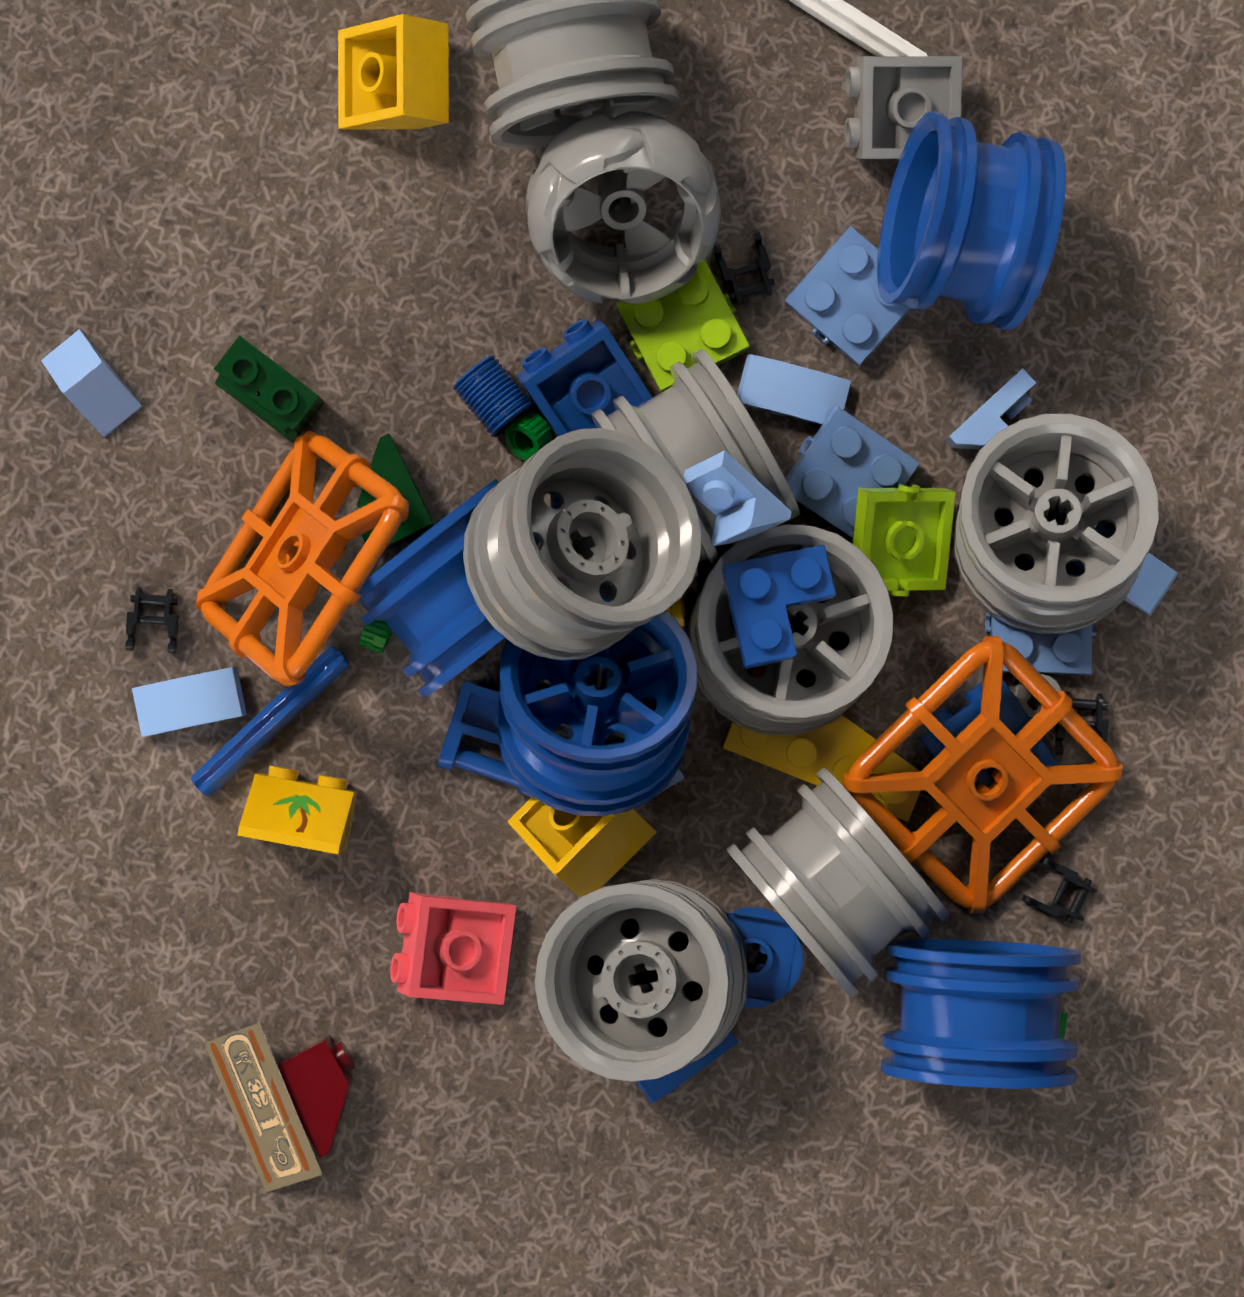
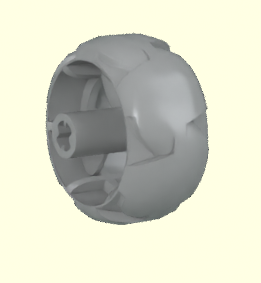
M628 111L615 118H608L606 115L599 113L581 119L564 129L546 147L537 170H534L531 174L526 194V211L530 239L533 248L540 255L545 268L558 283L570 292L601 304L607 298L617 299L628 304H642L665 297L684 286L694 275L697 264L708 259L714 247L721 223V202L715 173L710 161L702 154L696 141L673 122L641 111ZM596 176L598 195L579 186ZM668 177L676 182L678 193L684 201L683 210L675 212L671 218V226L662 232L643 221L646 215L644 191L663 178ZM603 218L604 222L610 227L625 230L626 247L624 248L623 243H615L614 247L594 244L577 237L571 231L587 227Z

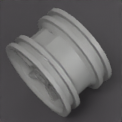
M479 0L470 6L465 13L468 28L474 32L471 37L474 55L494 62L499 90L487 98L484 106L487 118L493 121L489 131L492 143L507 148L547 147L564 129L591 115L602 113L608 118H615L628 111H641L663 117L679 105L678 89L669 85L674 80L673 65L667 60L652 57L647 27L655 23L661 16L659 0Z
M703 349L692 353L694 365L686 368L681 362L670 366L674 379L673 386L638 407L632 406L623 396H620L613 400L616 411L606 416L601 409L591 413L597 428L626 433L651 446L672 465L682 480L686 469L725 450L792 511L789 520L800 514L793 493L761 433L721 370ZM690 493L697 509L701 529V549L698 563L705 560L713 567L720 559L716 550L717 546L714 547L711 544L716 515ZM696 569V572H695L694 577L698 576V574H699L698 571H697V569Z
M1042 414L1019 420L998 432L980 449L967 471L954 528V556L960 576L973 598L999 620L1014 628L1038 634L1071 632L1086 628L1108 616L1127 597L1153 544L1159 520L1158 493L1151 471L1138 450L1119 432L1094 419L1074 414ZM1035 469L1042 474L1043 483L1041 486L1035 488L1024 480V475L1028 470ZM1083 475L1094 481V489L1087 494H1081L1075 488L1076 479ZM999 509H1006L1012 514L1013 522L1008 526H1001L995 521L994 513ZM1054 510L1057 517L1064 514L1066 516L1064 525H1057L1055 519L1048 522V512ZM1107 521L1114 524L1115 534L1110 538L1103 537L1095 530L1099 523ZM1023 555L1030 562L1034 563V566L1028 571L1021 570L1015 565V558ZM1078 561L1084 565L1085 573L1081 576L1073 577L1067 574L1065 567Z
M605 428L578 429L560 435L526 460L520 468L488 491L471 514L464 535L463 561L467 583L477 606L491 625L514 645L536 656L556 660L584 659L606 650L636 627L648 623L654 617L663 613L682 597L693 581L700 559L701 529L697 509L686 484L672 465L651 446L626 433ZM545 494H550L551 508L544 501ZM540 542V548L538 550L536 544ZM600 594H601L602 596H604L605 598H607L608 600H610L611 602H609V603H608V602H605V601L601 598Z
M787 524L770 528L756 536L738 541L723 554L708 575L702 591L695 601L688 622L687 637L691 642L697 662V685L711 705L721 715L739 727L762 735L786 737L813 732L835 721L873 683L885 664L891 646L893 611L888 589L877 568L858 547L838 534L814 526ZM825 545L836 592L835 597L829 599L826 603L814 602L786 608L789 622L794 618L801 624L797 631L798 633H792L797 656L795 659L762 665L765 667V674L759 678L752 677L747 672V669L743 667L736 632L730 624L731 610L721 570L723 565ZM835 632L845 634L848 638L847 647L843 650L831 648L829 645L830 635ZM801 670L812 672L815 676V684L808 688L800 686L796 681L797 673Z
M823 767L816 773V776L821 781L817 787L811 791L803 784L796 790L803 799L802 809L772 835H761L752 827L746 832V835L751 839V842L740 851L733 843L726 850L849 997L853 999L860 993L854 986L858 980L865 975L872 983L879 977L873 968V960L888 944L904 931H914L921 939H924L930 934L929 929L925 925L930 919L935 916L943 923L950 915L921 876L838 780Z
M650 879L600 888L580 897L564 910L547 932L538 954L535 990L538 1009L547 1031L567 1056L584 1069L605 1078L636 1082L658 1079L704 1057L722 1043L738 1022L745 1004L749 969L746 949L738 930L721 906L701 891L682 883ZM627 919H634L639 924V933L633 939L626 938L622 933V925ZM678 931L685 933L689 939L687 948L680 952L673 950L669 942L672 934ZM593 955L600 956L604 961L602 973L599 975L592 974L588 968V961ZM643 963L647 970L652 971L656 969L658 973V980L651 983L653 990L649 983H641L638 973L645 971ZM689 981H695L702 986L703 994L696 1001L687 999L683 993V988ZM609 1004L618 1011V1019L613 1024L605 1022L602 1018L601 1010L605 1005ZM653 1018H661L666 1022L668 1029L664 1036L657 1037L650 1032L649 1023Z

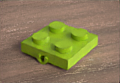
M706 260L697 264L696 271L689 282L665 297L642 304H628L622 301L616 303V307L633 339L630 342L631 348L638 361L644 360L660 393L673 386L674 379L670 366L681 362L686 368L694 365L692 353L699 349L706 351L717 366L750 350V345L733 314L736 312V309L732 306L729 295H723Z
M899 484L898 488H858L853 545L858 547L877 568L890 595L905 597L909 596L910 590H946L955 491L946 488H920L918 485L909 487Z

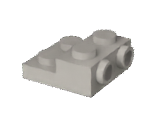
M855 56V67H847L845 74L846 96L854 97V118H846L844 127L845 145L847 148H854V158L900 159L911 132L925 113L931 111L939 112L948 117V120L954 117L961 118L962 56Z

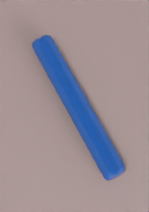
M333 646L323 652L308 668L305 679L301 683L292 687H286L192 775L191 780L196 788L206 796L213 795L349 667L350 663L343 653Z

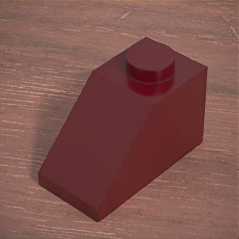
M330 1035L277 1063L300 1122L320 1158L328 1154L334 1146L353 1082L350 1070L356 1068L345 1044L342 1041L334 1044Z

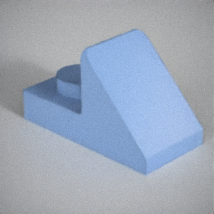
M1022 368L955 430L945 442L951 448L980 450L998 432L1009 427L1000 418L1003 413L1011 420L1033 400L1026 392L1036 382Z
M725 450L686 469L684 472L683 481L688 491L716 515L711 541L714 547L751 538L791 518L792 511Z

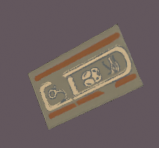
M260 1023L205 1042V1047L265 1191L269 1192L321 1176L322 1172Z

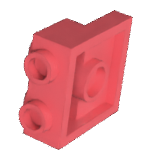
M409 892L408 903H401L397 912V930L399 933H404L402 953H395L393 955L390 967L391 981L398 983L397 992L415 998L504 1005L516 905L462 899L455 896Z

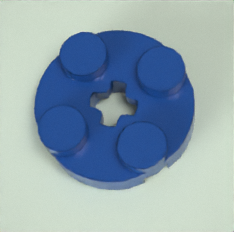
M747 906L726 913L735 924L745 949H748L750 943H758L759 952L767 954L765 963H757L755 971H749L747 998L743 1007L760 1008L774 1003L775 1000L782 998L787 991L789 992L798 981L802 970L803 951L796 933L778 913L767 908Z

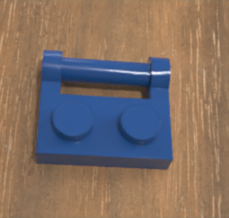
M464 681L437 766L450 771L454 766L518 787L517 793L532 797L514 779L505 762L460 748L463 734L499 745L497 738L499 692Z

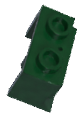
M240 335L214 367V370L219 373L215 382L218 387L292 443L295 442V439L302 433L325 403L319 395Z

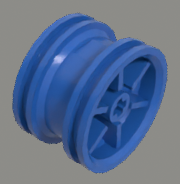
M931 111L925 113L915 125L902 151L885 206L877 259V281L881 299L891 305H902L905 302L910 309L922 311L927 310L938 297L963 302L966 316L972 323L980 325L992 323L996 328L1003 330H1013L1021 324L1032 309L1042 289L1060 231L1066 192V166L1060 144L1053 139L1043 137L1036 140L1030 134L1017 132L1011 134L1002 146L977 141L974 127L967 119L954 117L948 120V117L939 112Z
M494 479L367 578L358 591L362 595L359 601L368 611L360 618L362 622L368 626L374 620L385 621L411 653L410 663L402 669V672L407 678H410L415 673L418 674L425 683L418 689L423 698L438 690L505 638L491 625L477 606L467 583L463 561L464 535L471 514L484 495L499 483L497 479Z
M600 594L601 598H602L605 602H608V603L611 602L610 600H608L607 598H605L604 596H602V595ZM665 610L648 623L636 627L606 650L584 658L585 660L579 665H576V660L581 659L556 660L536 656L514 645L507 639L501 654L497 738L506 766L514 779L532 797L553 809L574 815L608 816L628 812L643 805L668 786L679 770L685 754L690 730V714L694 705L697 688V662L689 638L675 618ZM618 664L626 666L625 672L619 669ZM544 683L551 686L549 688L536 691V686L538 684ZM650 700L655 702L657 707L652 711L641 702ZM563 731L570 739H564L554 732ZM620 738L624 740V743L609 745L618 741Z
M958 939L894 940L885 947L886 954L895 956V965L887 966L884 969V979L898 983L902 987L900 1029L882 1034V1046L892 1050L890 1057L881 1060L880 1071L882 1073L911 1081L981 1088H1053L1076 1083L1077 1070L1067 1066V1060L1077 1057L1078 1044L1060 1037L1061 996L1065 992L1080 989V977L1070 974V966L1081 963L1080 951L1029 943Z

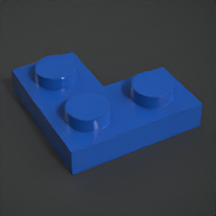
M825 545L723 565L721 569L744 669L791 660L797 656L786 608L833 599L836 595Z

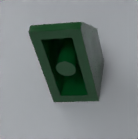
M389 433L380 437L371 462V470L395 486L403 498L409 502L408 518L401 522L396 534L385 549L386 551L429 530L435 523L393 437ZM362 489L357 506L360 509L377 499ZM374 528L361 534L364 542L367 541Z

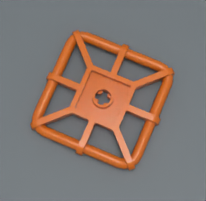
M307 431L295 439L293 449L283 461L253 510L248 508L242 516L243 526L212 572L205 587L198 591L196 607L202 612L206 621L229 640L230 649L239 657L249 658L272 680L286 687H292L301 683L305 679L306 671L314 662L349 605L355 607L362 595L358 591L396 534L401 522L408 518L409 502L403 498L395 486L371 470L370 463L361 455L349 454L329 438L312 431ZM322 458L336 470L314 503L316 461ZM360 486L377 499L338 520L334 518L353 487ZM290 489L289 499L272 524L269 521ZM374 528L342 580L331 573L330 570L334 563L343 556L348 541ZM260 535L264 537L246 566L238 570ZM322 585L332 595L301 642L303 612L315 600L319 587ZM256 588L258 590L257 594L239 622H237L225 611L226 602ZM276 607H278L275 654H273L261 643L262 639L259 634Z
M985 636L982 642L967 650L918 699L913 696L905 704L908 709L856 759L849 772L843 775V787L897 846L896 848L908 862H913L951 901L967 909L970 914H981L985 912L986 907L1000 900L1048 852L1053 855L1062 847L1059 842L1109 794L1116 781L1122 779L1123 765L1118 762L1111 747L1072 708L1073 701L1064 691H1056L1016 648L1007 642H1003L1000 636ZM984 664L981 713L955 738L932 713ZM1003 665L1042 705L1041 710L1016 735L999 719ZM1059 722L1095 762L1093 764L1044 766L1030 749ZM922 723L946 746L921 772L871 774ZM990 767H994L995 769L992 771L991 776L995 781L992 785L987 787L981 783L975 788L974 783L977 780V774L982 769L987 770ZM1091 783L1045 828L1025 810L1050 785ZM926 790L942 807L917 831L910 832L872 793ZM1014 819H1017L1035 838L988 882L991 842ZM956 821L972 836L970 876L967 886L928 850Z

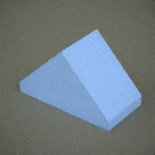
M80 329L41 360L62 393L104 438L143 407Z

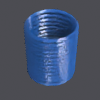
M490 355L481 360L453 385V390H456V394L462 397V401H465V405H468V409H471L477 420L484 425L483 427L487 428V432L491 433V437H496L504 432L505 428L512 421L533 407V402H530V398L524 395V391H521L515 380H512V376H508L509 372H505L506 369L502 368V364H499V360L495 359V355Z

